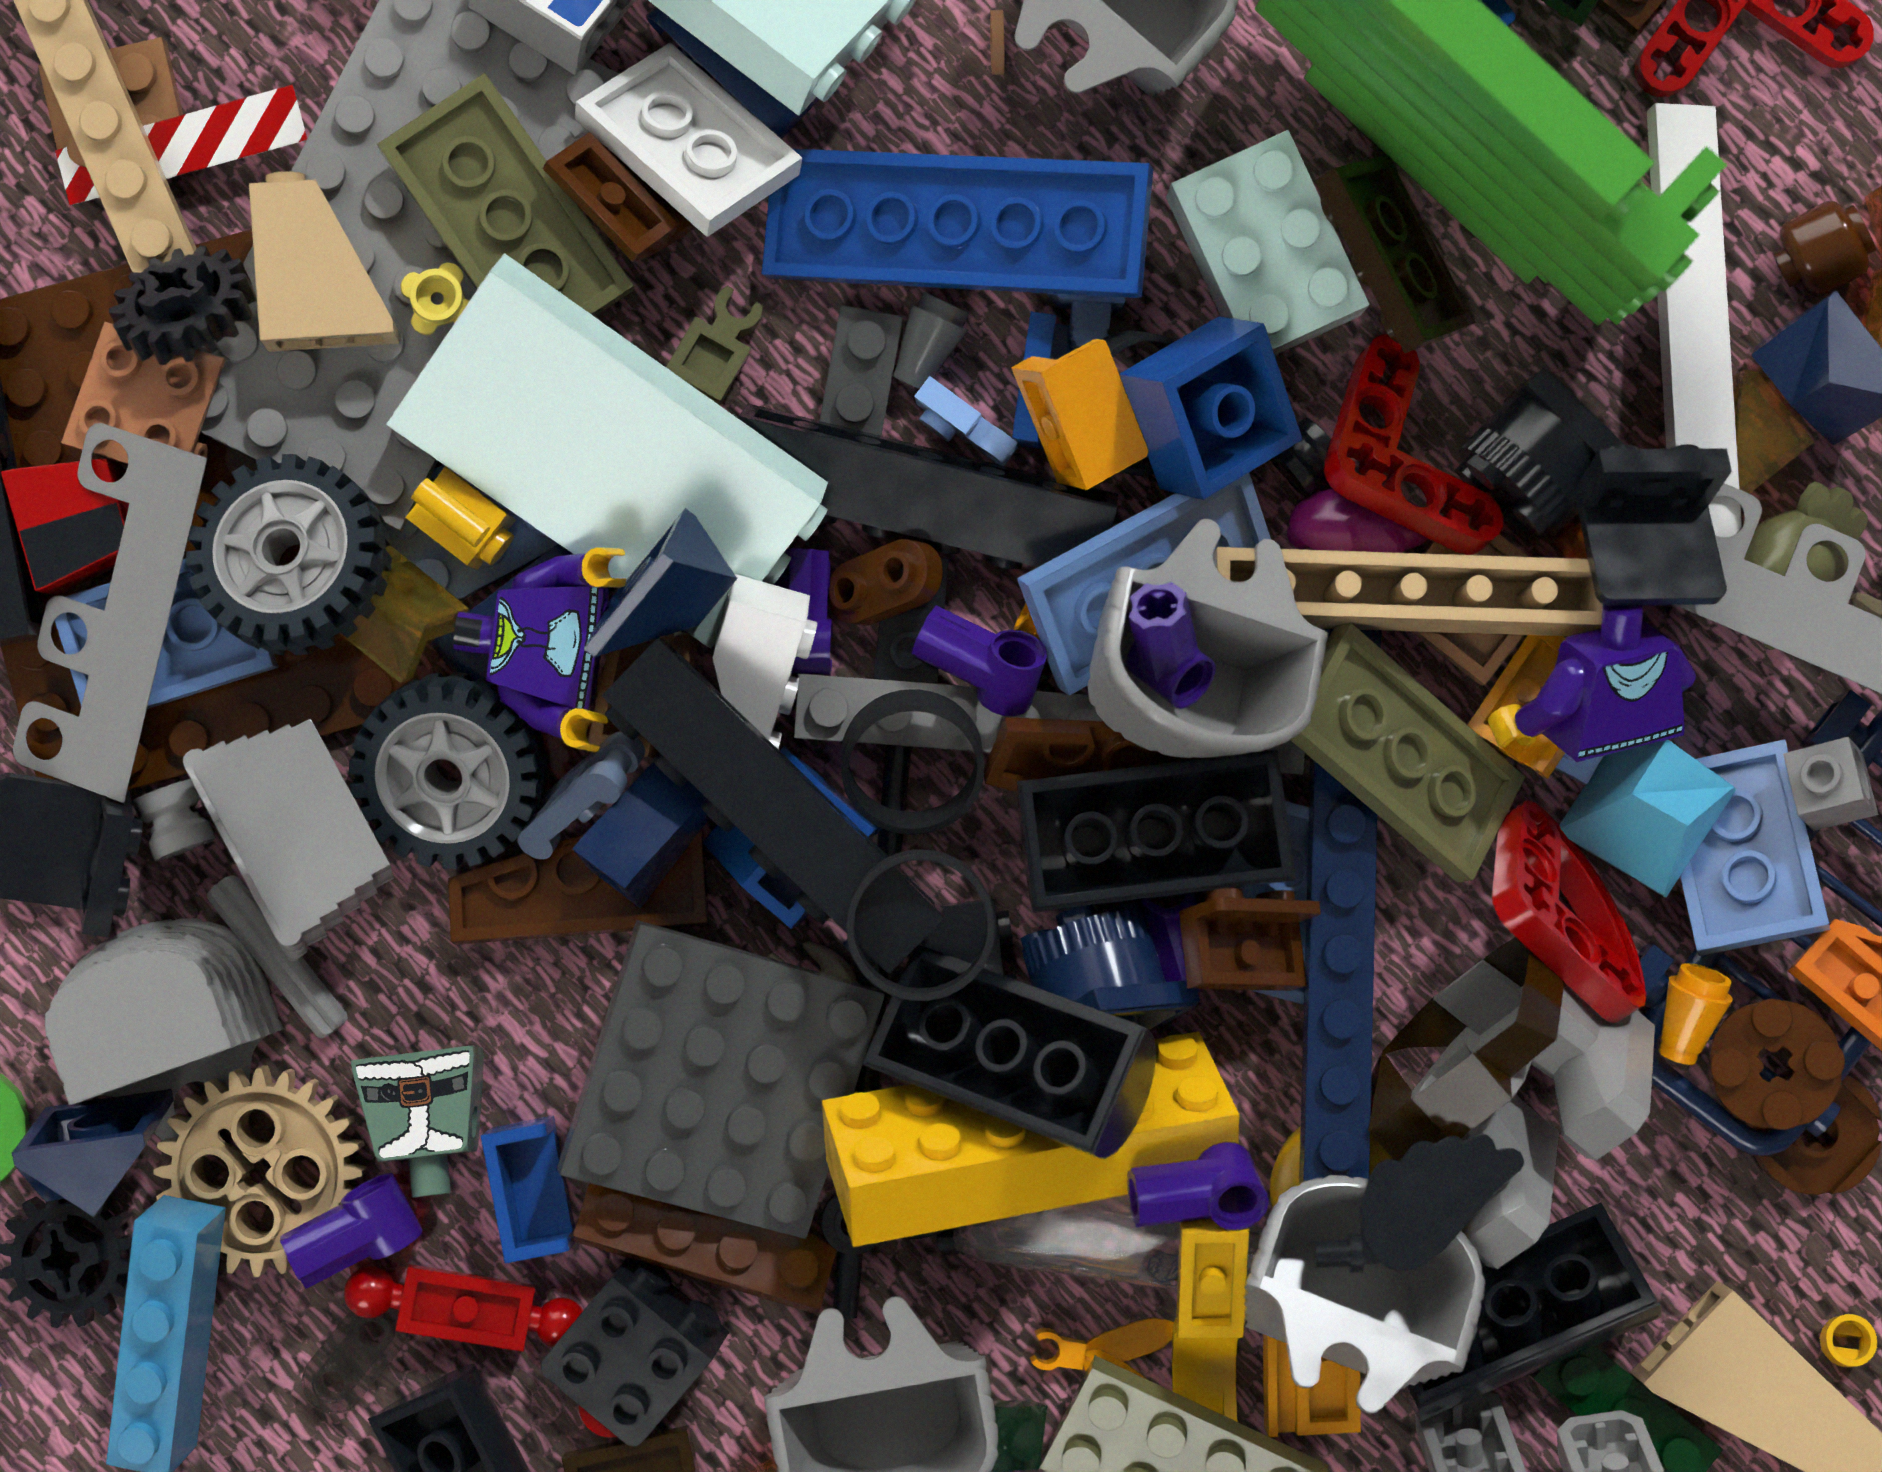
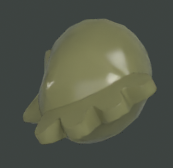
M1814 481L1808 485L1800 496L1796 510L1772 516L1757 525L1744 559L1785 577L1801 533L1808 525L1821 524L1858 540L1866 529L1868 516L1861 509L1852 507L1853 497L1849 491L1838 486L1829 490L1825 485ZM1820 541L1809 549L1807 566L1817 579L1832 582L1840 579L1846 573L1848 557L1844 549L1837 543ZM1763 643V646L1766 647L1767 649H1769V650L1775 649L1774 647H1771V646H1769V645Z

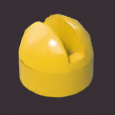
M1845 1314L1831 1318L1822 1328L1819 1337L1821 1351L1829 1361L1841 1367H1855L1867 1363L1874 1356L1877 1348V1336L1872 1325L1863 1317L1854 1314ZM1833 1335L1843 1338H1859V1350L1834 1346Z

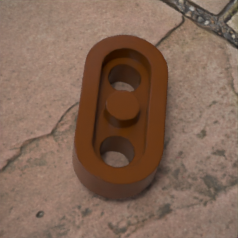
M906 539L896 540L842 563L833 572L830 578L828 594L829 607L834 616L842 622L868 626L921 606L935 596L941 585L943 575L941 559L932 546L923 542ZM903 564L904 571L901 577L899 575V570L901 565Z

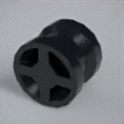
M1305 417L1297 423L1303 440L1273 457L1270 461L1287 478V481L1298 493L1304 497H1310L1319 490V480L1325 476L1324 462L1331 438L1316 423Z

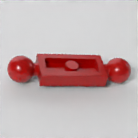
M408 1264L404 1284L394 1283L391 1275L382 1268L366 1266L353 1272L347 1279L344 1287L346 1305L357 1316L375 1318L383 1315L389 1309L399 1310L395 1330L397 1332L524 1352L527 1331L536 1332L544 1344L553 1348L584 1311L576 1301L564 1297L551 1299L542 1307L533 1306L536 1288L534 1284Z

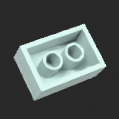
M1289 130L1171 183L1166 199L1220 316L1264 323L1274 355L1360 317L1370 305L1333 225L1324 215L1320 196Z

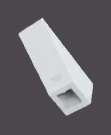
M735 574L737 580L731 586L713 652V662L720 691L742 715L779 749L782 733L772 729L778 712L789 715L798 689L799 678L790 676L795 657L807 660L816 633L817 622L807 619L810 595Z

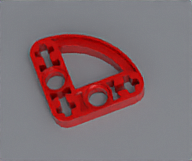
M1530 800L1524 801L1507 813L1497 833L1492 901L1495 911L1502 923L1519 941L1601 1017L1615 1024L1643 1007L1646 1002L1644 975L1631 934L1611 894L1579 847L1567 838L1561 830V826L1541 806ZM1559 888L1577 917L1559 901Z

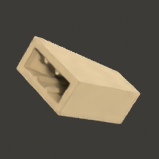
M283 171L266 175V182L249 183L260 341L268 352L399 344L398 329L317 181L306 180L305 174L300 172Z

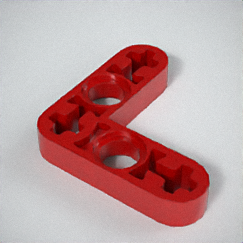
M1677 0L1640 51L1635 61L1634 75L1638 85L1652 96L1670 97L1679 93L1694 78L1743 8L1820 63L1831 68L1850 66L1867 53L1874 40V28L1870 18L1848 0H1805V9L1802 15L1797 17H1786L1780 14L1775 8L1773 0H1704L1715 8L1717 24L1714 30L1699 32L1692 29L1687 24L1685 18V8L1689 2L1694 0ZM1822 4L1829 11L1819 20L1833 29H1837L1843 23L1848 24L1853 29L1849 39L1856 46L1854 48L1853 46L1846 45L1838 51L1830 45L1835 36L1832 31L1819 23L1809 33L1803 26L1818 13ZM1669 27L1673 30L1676 36L1667 33ZM1678 38L1682 42L1689 44L1676 60L1673 67L1680 74V77L1678 78L1670 74L1663 81L1657 79L1653 74L1656 71L1657 64L1651 59V56L1653 55L1661 59L1670 51ZM1691 46L1700 48V52L1696 54Z
M1382 334L1373 339L1355 361L1324 462L1326 480L1335 492L1352 502L1455 552L1465 555L1476 554L1500 534L1503 528L1501 508L1494 498L1484 491L1397 449L1419 375L1420 361L1415 350L1404 354L1399 343L1393 341L1388 334ZM1383 359L1391 362L1388 369L1393 375L1385 385L1378 384L1379 380L1383 377L1386 362ZM1360 404L1372 405L1378 409L1384 417L1385 428L1378 429L1366 423L1359 410ZM1351 458H1354L1358 462H1360L1359 472H1361L1363 475H1360L1354 471L1356 464L1355 461H1353ZM1384 472L1389 475V478L1387 480V476L1383 474ZM1401 482H1411L1420 487L1427 500L1426 507L1414 506L1408 502L1402 493ZM1440 509H1441L1440 512L1443 513V514H1445L1444 516H1441V515L1439 514V510H1440ZM1463 513H1466V514H1468L1469 516L1472 517V519H1471V526H1472L1474 529H1476V531L1473 530V529H1471L1470 527H1468V525H1469V517L1466 516V515L1463 514Z

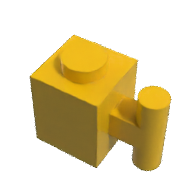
M446 466L433 482L428 478L423 480L411 497L416 504L405 518L464 564L475 570H478L484 561L490 566L493 565L504 554L514 539V535L508 530L516 519Z

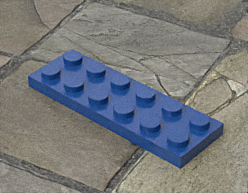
M793 149L802 157L800 175L769 195L762 275L768 279L1142 298L1153 168L1149 163Z

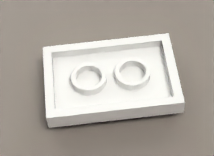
M672 43L666 44L576 101L575 120L706 237L800 175L802 157Z

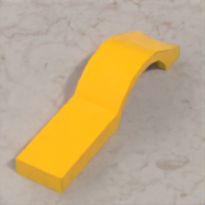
M1212 1218L1180 1222L1177 1310L1172 1334V1392L1238 1422L1236 1357L1238 1338L1244 1337V1304L1246 1300L1244 1296L1247 1281L1249 1229L1227 1230L1218 1226Z

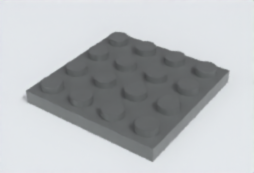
M636 920L557 1166L559 1174L806 1239L829 1170L825 1152L822 1100L853 1094L885 994L880 989Z

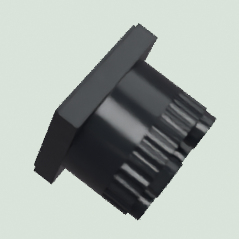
M1542 368L1521 383L1504 400L1505 403L1464 443L1459 450L1463 462L1455 469L1461 481L1485 493L1488 491L1505 508L1502 512L1503 522L1512 532L1525 541H1528L1534 534L1541 535L1544 538H1553L1578 513L1574 490L1598 450L1616 445H1624L1548 369Z

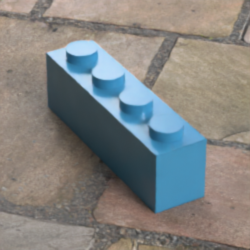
M163 1195L134 1220L106 1465L139 1472H174L197 1446L226 1207Z

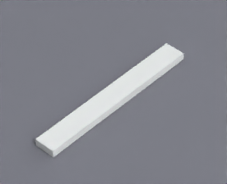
M1655 103L1647 110L1649 158L1655 162L1650 168L1651 190L1657 196H1660L1704 147L1708 146L1719 156L1716 107ZM1719 173L1711 183L1720 192L1692 222H1687L1700 234L1695 242L1684 252L1693 260L1692 264L1665 292L1660 291L1657 294L1666 449L1685 444L1696 445L1700 449L1727 448L1732 472L1724 483L1739 489ZM1725 496L1713 498L1708 507L1715 535L1731 537L1737 534L1742 529L1740 504L1734 499Z

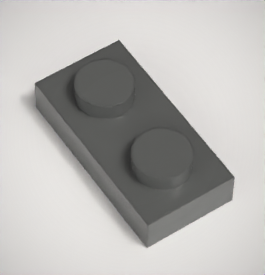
M844 305L840 306L819 421L882 436L903 316Z

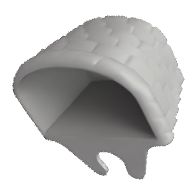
M1024 0L1015 32V42L1022 50H1033L1039 45L1051 25L1063 21L1089 44L1085 57L1065 73L1064 84L1070 92L1079 94L1125 75L1148 96L1151 94L1154 96L1156 93L1165 92L1172 87L1177 88L1189 76L1235 18L1238 0Z
M1211 519L1200 520L1161 566L1151 570H1140L1132 567H1119L1117 569L1115 580L1112 582L1108 598L1100 615L1097 630L1098 636L1094 644L1089 669L1090 679L1088 680L1090 703L1095 706L1096 713L1104 723L1114 732H1120L1125 739L1150 751L1157 750L1163 755L1190 759L1192 757L1207 758L1263 751L1288 742L1290 739L1298 736L1309 725L1317 701V691L1319 689L1321 667L1323 665L1328 633L1311 625L1300 614L1295 603L1281 548L1274 540L1264 539L1255 546V570L1252 577L1244 582L1230 581L1224 578L1216 569L1213 561V552L1220 538L1221 531L1218 524ZM1172 582L1187 593L1198 649L1211 658L1215 664V675L1206 693L1196 703L1184 709L1172 706L1134 676L1127 668V656L1134 643L1129 615L1132 611L1130 596L1146 583L1163 585Z
M311 718L292 728L288 724L270 734L268 730H265L249 739L245 735L227 745L222 741L204 751L197 748L188 751L184 755L183 764L283 953L289 960L295 961L307 952L308 946L327 937V930L344 922V915L360 908V902L378 893L376 888L394 879L390 863Z
M198 918L168 919L141 924L124 930L100 943L81 958L60 984L58 992L50 1004L49 1011L45 1013L46 1037L50 1043L49 1048L59 1077L64 1083V1091L69 1106L96 1096L118 1097L172 1089L173 1098L175 1099L176 1093L183 1085L194 1081L206 1083L214 1078L220 1080L229 1090V1072L242 1068L249 1080L252 1055L258 1043L266 1036L284 1028L278 1019L279 1014L274 1000L270 996V988L258 962L233 931L223 925L203 922ZM174 1101L154 1132L161 1140L179 1137V1134L167 1123L170 1117L176 1115Z
M1328 1175L1326 1178L1304 1181L1299 1186L1289 1188L1279 1196L1278 1203L1272 1208L1260 1237L1259 1248L1252 1262L1251 1273L1245 1284L1246 1293L1244 1298H1246L1244 1305L1246 1308L1244 1313L1246 1315L1244 1320L1246 1322L1244 1327L1286 1343L1291 1376L1294 1383L1301 1388H1310L1318 1382L1321 1357L1366 1374V1378L1356 1394V1403L1360 1410L1372 1414L1379 1411L1400 1388L1404 1389L1409 1384L1415 1386L1419 1381L1425 1383L1430 1378L1435 1380L1440 1375L1447 1376L1452 1371H1463L1467 1361V1354L1472 1344L1474 1329L1477 1326L1481 1312L1485 1279L1482 1275V1267L1477 1249L1472 1246L1462 1231L1459 1232L1444 1251L1427 1264L1416 1269L1401 1271L1389 1269L1381 1264L1364 1265L1363 1273H1350L1349 1267L1316 1268L1315 1241L1348 1240V1234H1361L1360 1206L1368 1180L1361 1177L1352 1179L1345 1175Z
M891 1297L883 1305V1316L890 1330L891 1337L887 1349L881 1355L864 1358L853 1355L847 1349L843 1340V1315L837 1309H825L818 1317L804 1368L791 1373L789 1378H785L783 1383L778 1384V1388H773L771 1393L764 1396L767 1423L771 1436L774 1461L777 1464V1472H991L999 1456L997 1451L998 1425L996 1424L994 1403L991 1398L989 1376L986 1372L985 1356L979 1355L978 1351L974 1352L973 1348L969 1349L968 1345L964 1346L963 1342L953 1341L937 1344L908 1303L901 1297Z

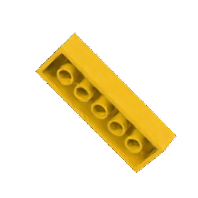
M1199 1031L1154 1039L1156 1044L1155 1072L1143 1112L1132 1133L1121 1148L1110 1157L1103 1159L911 1084L822 1100L826 1161L853 1247L1128 1195L1127 1172L1131 1168L1197 1160L1202 1152L1212 1145L1222 1142L1238 1144L1239 1112Z

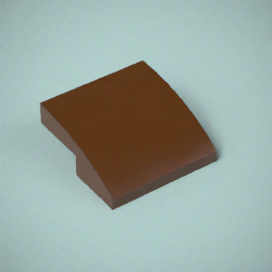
M590 132L546 161L543 170L632 262L655 254L696 228Z

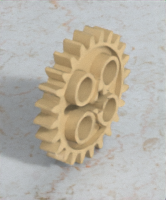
M263 1065L256 1068L252 1084H250L246 1074L240 1068L229 1072V1090L220 1080L214 1078L204 1083L209 1101L195 1093L183 1100L186 1109L192 1116L191 1118L176 1114L168 1119V1125L179 1134V1137L164 1139L158 1142L157 1148L163 1153L172 1156V1161L153 1169V1175L171 1179L172 1187L160 1193L156 1198L158 1201L163 1195L226 1207L220 1254H227V1273L233 1274L240 1269L246 1259H249L253 1276L260 1277L267 1271L270 1259H273L280 1274H285L292 1267L281 1245L280 1236L341 1204L342 1198L355 1188L349 1185L350 1180L361 1177L368 1172L367 1166L350 1162V1155L365 1146L364 1140H345L343 1132L353 1124L355 1118L354 1116H347L337 1120L334 1119L331 1112L337 1106L340 1099L337 1095L329 1097L322 1102L314 1099L319 1085L317 1079L310 1080L300 1089L294 1088L295 1070L288 1069L282 1072L276 1083H272L270 1069L268 1065ZM254 1109L265 1111L273 1119L275 1132L271 1141L259 1140L249 1130V1116ZM222 1129H227L231 1132L232 1139L237 1147L231 1143H226L220 1135ZM207 1155L220 1157L228 1166L229 1177L225 1186L214 1185L204 1175L203 1164ZM297 1156H308L318 1165L320 1179L316 1186H305L294 1176L293 1163ZM264 1158L269 1162L271 1168L266 1173L267 1179L257 1184L252 1180L250 1174L255 1169L254 1163ZM285 1195L296 1199L302 1205L300 1213H296L291 1209L290 1202ZM251 1201H260L269 1206L274 1216L271 1231L258 1230L252 1226L247 1214Z

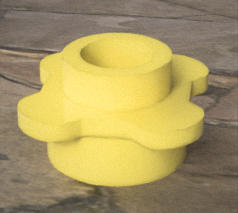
M443 263L439 269H429L420 274L411 272L403 278L401 292L410 299L414 311L411 324L418 333L431 335L436 331L437 327L452 322L455 323L469 303V300L465 299L461 287L464 274L456 264ZM435 293H440L444 297L443 302L439 305L431 301V297Z

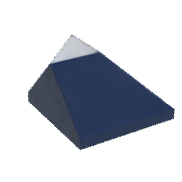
M1837 291L1755 346L1751 356L1788 403L1832 445H1836L1882 417V348Z
M685 508L626 579L625 586L620 587L609 600L584 647V650L590 655L597 657L699 626L735 583L737 577L697 517Z
M172 1089L84 1101L70 1106L69 1104L45 1107L13 1150L14 1166L45 1202L66 1199L94 1217L144 1149L174 1101Z

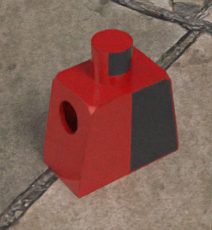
M109 459L91 460L95 474L105 482H116L125 474L123 466ZM80 461L9 469L1 472L35 591L51 595L61 594L115 567L129 503L83 487L78 479Z

